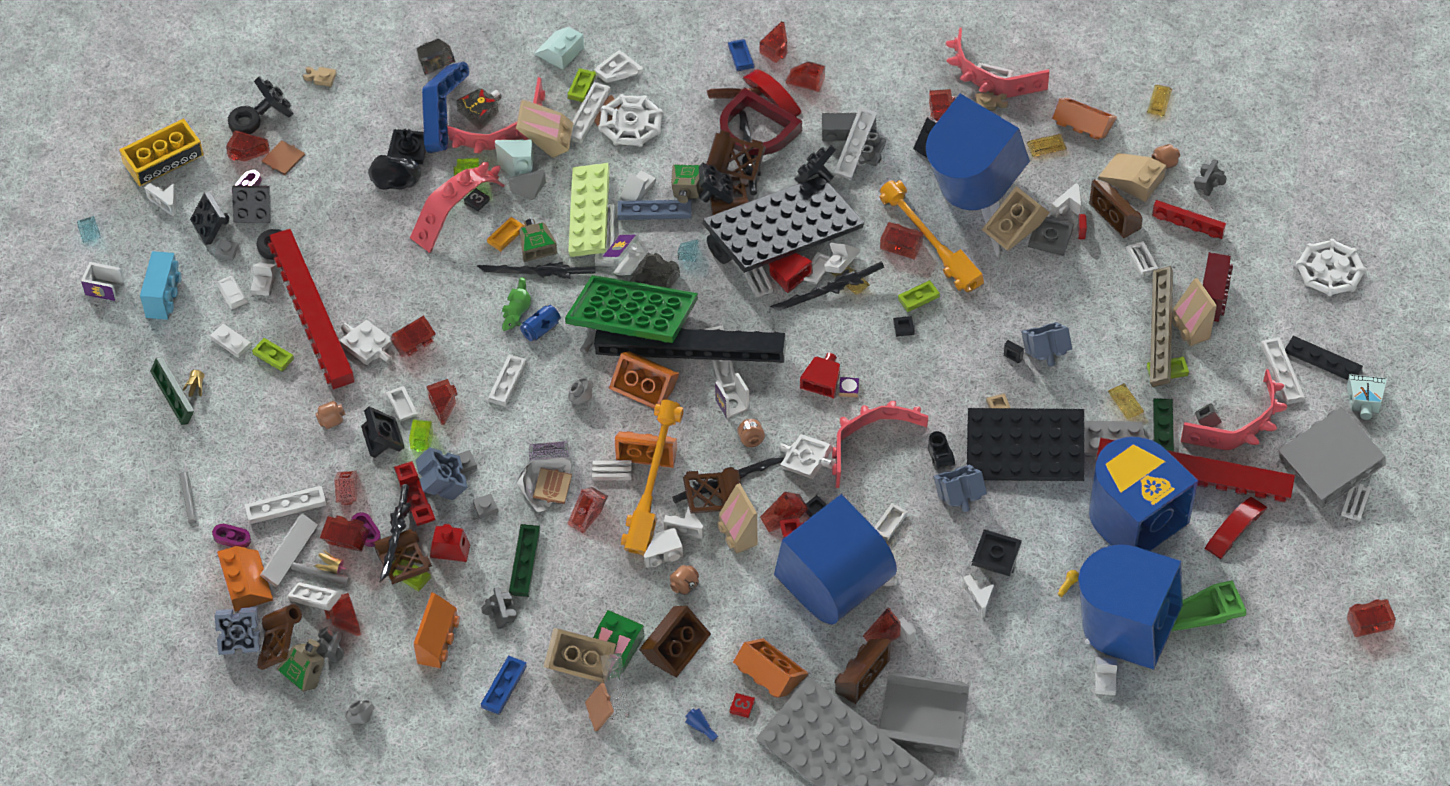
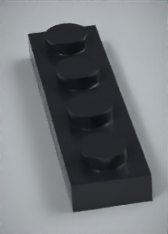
M1294 335L1285 348L1286 354L1346 380L1349 379V375H1359L1363 369V365Z

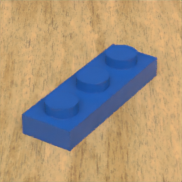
M508 655L482 700L481 708L500 715L524 673L527 662Z

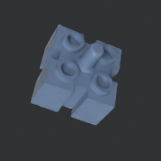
M1058 322L1021 331L1025 353L1032 355V357L1038 360L1047 359L1049 367L1055 366L1053 353L1056 356L1067 354L1069 350H1073L1069 328L1064 325L1062 326Z
M429 447L415 460L418 473L422 476L420 481L423 492L432 495L438 493L443 498L454 500L468 488L465 475L460 473L463 469L460 456L451 453L443 455L441 450Z
M971 465L933 476L939 499L945 501L950 506L952 505V507L961 505L963 512L970 510L969 498L970 501H975L987 494L982 472Z
M257 607L241 608L240 612L233 614V609L216 611L214 615L216 631H221L217 638L218 655L235 654L237 648H242L243 653L259 652L261 648L260 630H254L259 623Z

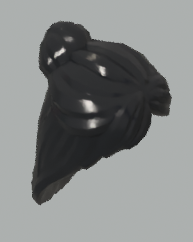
M379 155L372 161L368 174L370 181L379 189L402 190L411 188L419 182L421 167L413 159Z

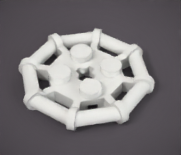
M620 94L617 99L600 108L601 117L598 129L613 142V145L642 147V144L656 135L659 136L662 132L661 120L664 113L662 109L657 108L648 99V96H624V94ZM643 106H646L650 111H645ZM608 115L613 116L611 121H607ZM654 117V125L649 123V118ZM609 128L616 129L618 134L615 135ZM645 130H649L648 133L640 137V135H642ZM623 135H626V136H635V138H622V137H623Z
M1334 239L1316 244H1307L1300 259L1295 263V267L1299 269L1304 280V285L1323 292L1328 297L1348 291L1354 292L1362 276L1366 274V267L1363 266L1359 258L1358 250L1338 243ZM1329 248V250H1323L1322 253L1317 252L1318 250ZM1334 249H1336V250H1338V251H1340V252H1343V253H1345L1346 255L1343 256V255H1341V254H1339V253H1336V252H1334ZM1312 255L1314 260L1312 263H1307L1306 261L1309 256ZM1351 258L1355 267H1351L1349 264ZM1327 266H1332L1334 269L1330 271ZM1307 270L1313 271L1314 276L1310 277ZM1349 274H1355L1351 281L1347 279ZM1335 283L1343 284L1341 286L1333 287Z

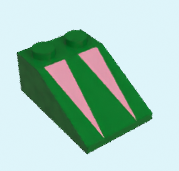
M607 610L598 625L593 637L616 644L607 681L617 684L644 639V625Z

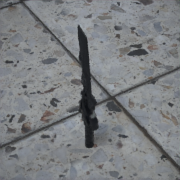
M742 110L739 112V128L743 131V140L752 142L747 115ZM746 154L742 158V165L749 161ZM750 155V156H751V158L753 159V158L757 157L758 155ZM750 164L743 170H745L746 175L751 177L753 167ZM760 168L757 176H761ZM749 180L750 194L756 195L757 183L756 181Z
M882 261L857 273L856 270L849 272V269H847L840 276L837 275L835 280L828 282L827 286L822 288L817 286L809 293L801 296L796 294L790 299L770 307L783 310L829 292L839 294V291L844 290L846 285L864 284V281L861 280L863 277L885 267Z
M563 262L547 263L543 266L537 265L536 267L477 265L483 272L538 274L542 278L552 274L564 279H571L570 274H596V266L569 267V265H563Z
M776 456L738 469L740 479L749 473L763 471L772 465L781 463L784 457ZM710 479L706 482L714 489L718 487L716 479ZM693 481L694 489L697 491L701 484ZM702 487L699 491L702 495L708 492L709 495H712L705 487ZM686 491L672 496L675 504L687 499Z
M407 484L401 486L399 504L395 507L394 513H390V524L392 526L390 532L392 537L389 539V549L384 557V566L379 582L389 575L400 532L407 526L404 518L408 516L407 514L411 508V504L407 503L409 491Z

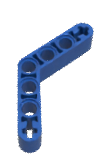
M464 61L447 65L422 88L424 147L429 154L445 151L448 148L446 96L468 77L469 67Z

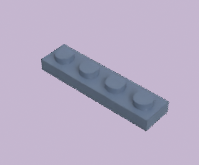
M678 200L618 201V220L692 219L691 200H688L687 203H681Z

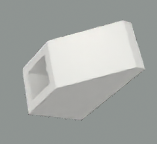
M675 528L655 534L644 554L645 568L657 567L661 563L676 561L683 557V546Z

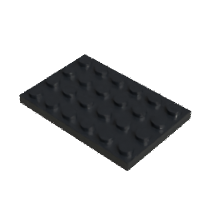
M968 408L967 465L980 470L984 480L1084 481V409Z

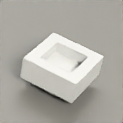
M902 617L897 621L896 631L909 645L915 641L916 629L911 622H907Z

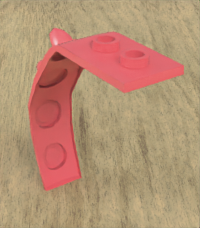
M962 27L959 28L958 38L945 42L949 48H954V51H957L955 57H950L946 61L950 65L961 69L963 75L960 79L963 82H973L980 87L979 91L982 93L990 92L996 96L1007 94V98L1048 90L1049 69L1010 78H1002L979 68L965 59L961 49Z
M538 77L533 103L543 106L542 101L545 100V90H543L541 78ZM517 122L491 134L470 133L447 125L449 140L453 141V148L463 145L474 148V153L477 154L483 150L496 149L495 140H520L522 138L523 140H528L526 136L516 129Z
M483 162L478 168L463 170L437 188L427 198L410 239L431 253L448 213L460 200L483 182H494L502 187L505 186L498 180L500 166H495L490 171L488 170V162Z
M1266 369L1263 382L1267 384L1271 406L1261 416L1236 431L1184 422L1181 442L1221 450H1232L1244 443L1258 445L1259 440L1255 435L1263 430L1275 431L1277 426L1270 421L1271 416L1275 415L1276 412H1282L1287 409L1285 403L1277 402V399H1275L1276 391L1282 390L1284 384L1276 383L1275 380H1272L1269 369Z
M890 401L886 406H879L874 409H869L868 406L863 405L860 415L851 420L841 417V428L837 433L836 447H833L832 459H835L832 475H836V488L840 486L841 441L861 427L879 419H897L927 427L928 415L922 414L919 406L911 410L896 406V401Z

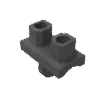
M868 133L865 146L862 147L858 160L859 164L868 163L876 166L882 159L881 153L886 144V139L880 138L878 133Z
M1213 159L1211 164H1202L1200 173L1204 177H1196L1194 179L1195 189L1203 190L1206 196H1210L1214 187L1224 185L1227 181L1224 175L1225 172L1217 166L1218 160Z
M499 587L493 589L494 594L489 599H486V604L481 607L484 615H489V618L495 619L497 629L504 628L505 623L514 622L517 616L515 609H506L505 607L510 606L512 603L511 594L501 593Z
M328 626L320 630L317 635L320 639L317 640L319 647L316 652L323 658L328 657L331 661L342 660L344 650L339 646L343 633L340 630L333 632Z

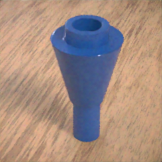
M693 708L686 714V724L704 733L712 742L719 737L710 728L700 708L697 710Z

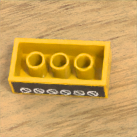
M184 118L119 149L122 163L139 187L204 155L201 141Z

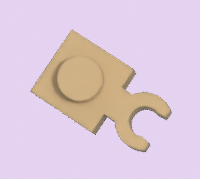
M306 67V73L310 74H303V80H314V84L332 87L337 73L335 69L319 67L318 70H314L312 67Z
M994 93L976 94V103L990 111L996 110V106L1000 108L1008 107V101H1002L1007 99V94H999L995 97Z

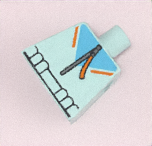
M1349 375L1347 391L1351 410L1360 411V417L1364 420L1371 419L1372 413H1379L1387 378Z

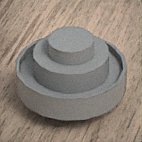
M587 378L575 381L569 389V401L575 405L589 401L592 397V382Z
M357 700L348 707L345 718L348 723L363 725L371 719L370 716L374 710V705L371 700Z

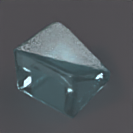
M94 216L77 221L83 243L101 238Z
M699 240L681 243L677 252L678 260L696 262Z

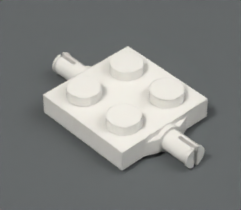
M365 320L355 328H352L347 323L342 324L341 330L345 331L347 335L339 340L340 344L361 362L368 365L371 361L378 358L383 359L386 363L392 360V356L388 355L386 350L393 344V339L368 320Z
M800 434L796 442L791 446L783 443L779 446V451L786 453L784 460L780 464L785 470L813 479L822 466L829 469L834 467V461L827 459L833 450L829 443Z

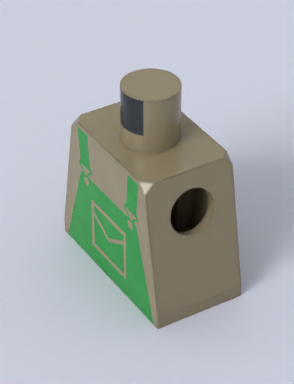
M700 165L672 166L671 186L673 195L679 202L687 203L689 198L697 199L704 190L700 187Z
M527 219L524 222L525 227L519 229L523 262L557 254L556 240L546 224L543 222L536 224L534 219Z
M309 639L306 644L293 646L288 652L287 660L281 662L277 667L281 674L303 692L317 687L324 665V658L316 652L319 643L313 639Z

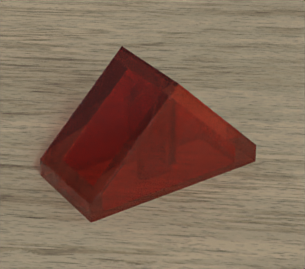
M887 608L866 631L863 637L867 642L870 639H889L892 642L900 637L901 622L892 610Z

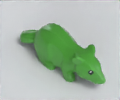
M520 277L517 289H512L508 295L509 305H504L502 308V312H504L503 317L506 318L502 324L503 331L520 326L521 322L519 320L522 314L531 306V297L526 290V279L524 277Z

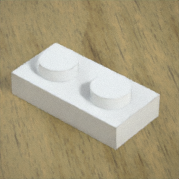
M222 324L210 335L211 340L237 358L251 347L250 341L225 324Z

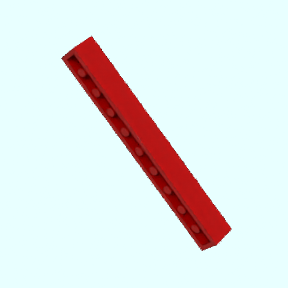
M291 228L269 235L271 242L268 243L271 254L275 253V264L277 268L281 267V278L283 282L287 281V292L290 297L293 296L294 298L292 302L295 311L299 310L300 312L298 316L301 325H305L307 328L305 329L307 339H311L313 342L311 347L314 355L318 354L319 356L317 361L320 369L325 370L323 375L326 383L331 384L333 390L354 383L352 369Z
M1100 438L1097 457L1105 446L1115 440ZM1168 451L1198 480L1197 486L1207 488L1208 485L1216 486V490L1227 491V489H1231L1240 495L1252 493L1255 494L1254 497L1266 499V496L1273 497L1274 501L1283 503L1291 499L1295 480L1294 474Z

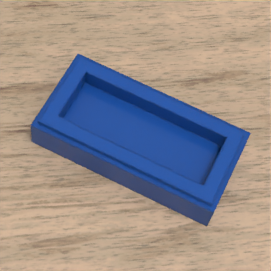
M741 39L728 42V48L736 71L753 69L754 64L746 40Z

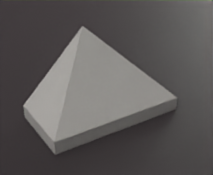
M544 169L509 177L510 191L530 200L535 199L546 183Z

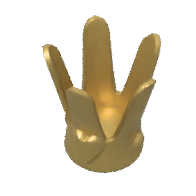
M192 370L190 372L189 379L182 389L184 391L190 385L189 397L193 396L197 385L199 396H202L204 373L199 370Z
M325 550L323 551L327 555L318 554L323 562L328 565L316 564L315 567L317 569L339 574L341 569L346 570L343 567L344 561L342 559L333 557Z

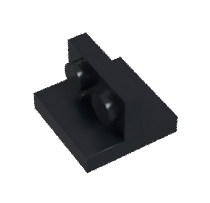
M370 406L364 410L367 421L361 425L370 456L376 458L388 448L399 452L404 449L396 418Z
M984 529L972 560V566L1010 577L1016 568L1017 556L1022 540Z

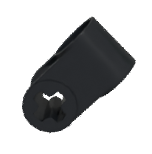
M940 431L932 432L929 436L928 451L934 469L939 470L940 467L947 465L955 466L954 454L950 449L945 434Z

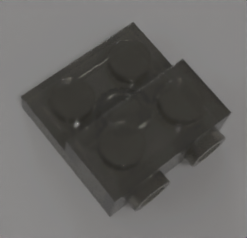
M648 252L639 263L638 271L631 278L630 282L671 288L680 277V268L676 262H667L663 260L660 254Z

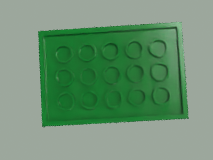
M592 275L566 315L565 323L673 343L697 302L698 293Z

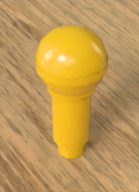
M1076 570L1067 572L1066 580L1057 593L1059 596L1063 597L1072 584L1079 581V573Z

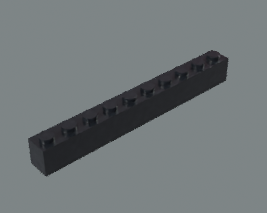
M681 328L673 343L596 329L594 347L596 355L620 356L621 353L630 351L641 357L784 363L786 336L785 333Z

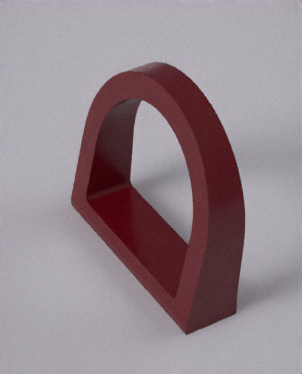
M745 87L726 105L720 115V130L731 133L730 137L733 138L737 137L730 131L729 123L747 106L783 126L784 129L775 138L763 142V146L766 147L764 155L780 151L803 131L802 120ZM735 143V150L739 152L744 150L740 143ZM753 148L748 152L750 155H758L759 149Z

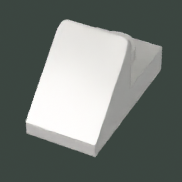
M640 171L636 176L630 173L620 198L625 201H640L656 183V178L643 171Z
M149 183L145 187L147 198L174 216L176 214V191L174 184L170 185L165 191H162L161 188Z
M1077 183L1052 203L1050 215L1057 218L1061 214L1064 215L1070 209L1079 216L1081 201L1079 185Z
M830 243L833 256L824 265L825 271L841 274L860 253V250L845 244Z
M257 263L253 265L254 278L250 290L251 294L270 296L277 269L276 264Z
M689 507L687 508L685 519L678 516L665 515L663 521L664 531L675 528L679 535L703 538V525L694 513L690 514Z
M971 575L963 577L962 588L980 617L983 618L993 596L994 584L981 589L978 581H974Z
M1095 658V694H1116V658Z

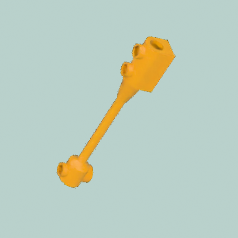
M893 180L888 181L881 187L879 198L884 205L889 203L891 206L898 205L936 248L945 267L943 269L945 276L948 279L953 277L956 280L953 283L958 291L964 289L965 292L969 293L984 284L983 274L961 249L953 253L946 246L942 245L906 204L904 198L907 189L900 180L897 182Z
M662 400L660 405H655L654 416H657V421L661 423V428L644 494L635 511H633V515L627 516L626 526L629 527L628 534L623 533L621 538V545H624V550L630 553L644 555L653 538L657 517L651 513L652 492L669 426L675 425L676 422L681 423L684 408L680 407L679 403L671 400Z

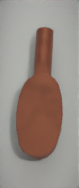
M747 88L757 95H762V92L757 88ZM743 89L707 90V96L709 99H732Z

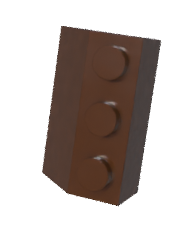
M1093 180L1089 204L1124 239L1140 230L1143 220L1140 212L1136 211L1108 182Z
M687 605L673 606L639 650L651 664L677 678L711 633Z
M870 639L866 645L862 644L855 659H850L843 674L840 673L836 677L834 682L836 684L835 692L856 705L890 661L891 641L889 639Z

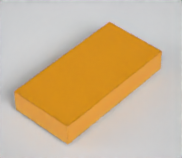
M510 217L487 238V243L501 252L520 234L519 229L525 227V225Z

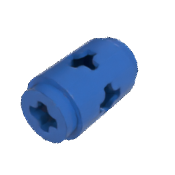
M543 306L522 323L523 325L520 326V330L529 341L538 340L559 323L561 316L554 306Z

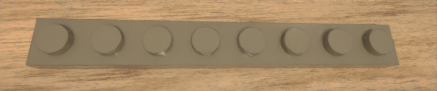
M1171 266L1153 270L1150 384L1152 387L1171 383L1173 269Z

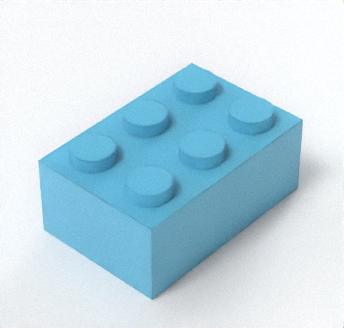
M156 251L151 253L140 293L146 318L168 320L169 314L173 312V299L177 297V284L181 282L182 278L181 272L178 270L179 262L176 261L174 253Z

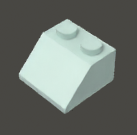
M570 27L557 30L535 52V55L564 70L584 49L583 34Z
M495 140L497 164L511 177L534 172L532 140Z

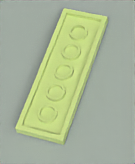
M608 163L579 166L572 169L568 249L570 257L606 253L610 172Z

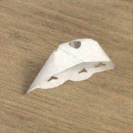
M558 456L553 458L539 457L531 461L524 468L525 470L521 472L517 485L537 512L547 510L544 505L550 507L553 503L533 498L540 469L545 468L554 471L557 469L559 472H563L561 467L566 465L564 473L570 474L571 462Z

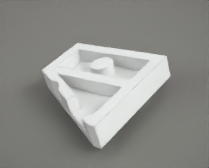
M618 50L594 68V72L605 83L640 75L643 73V67Z

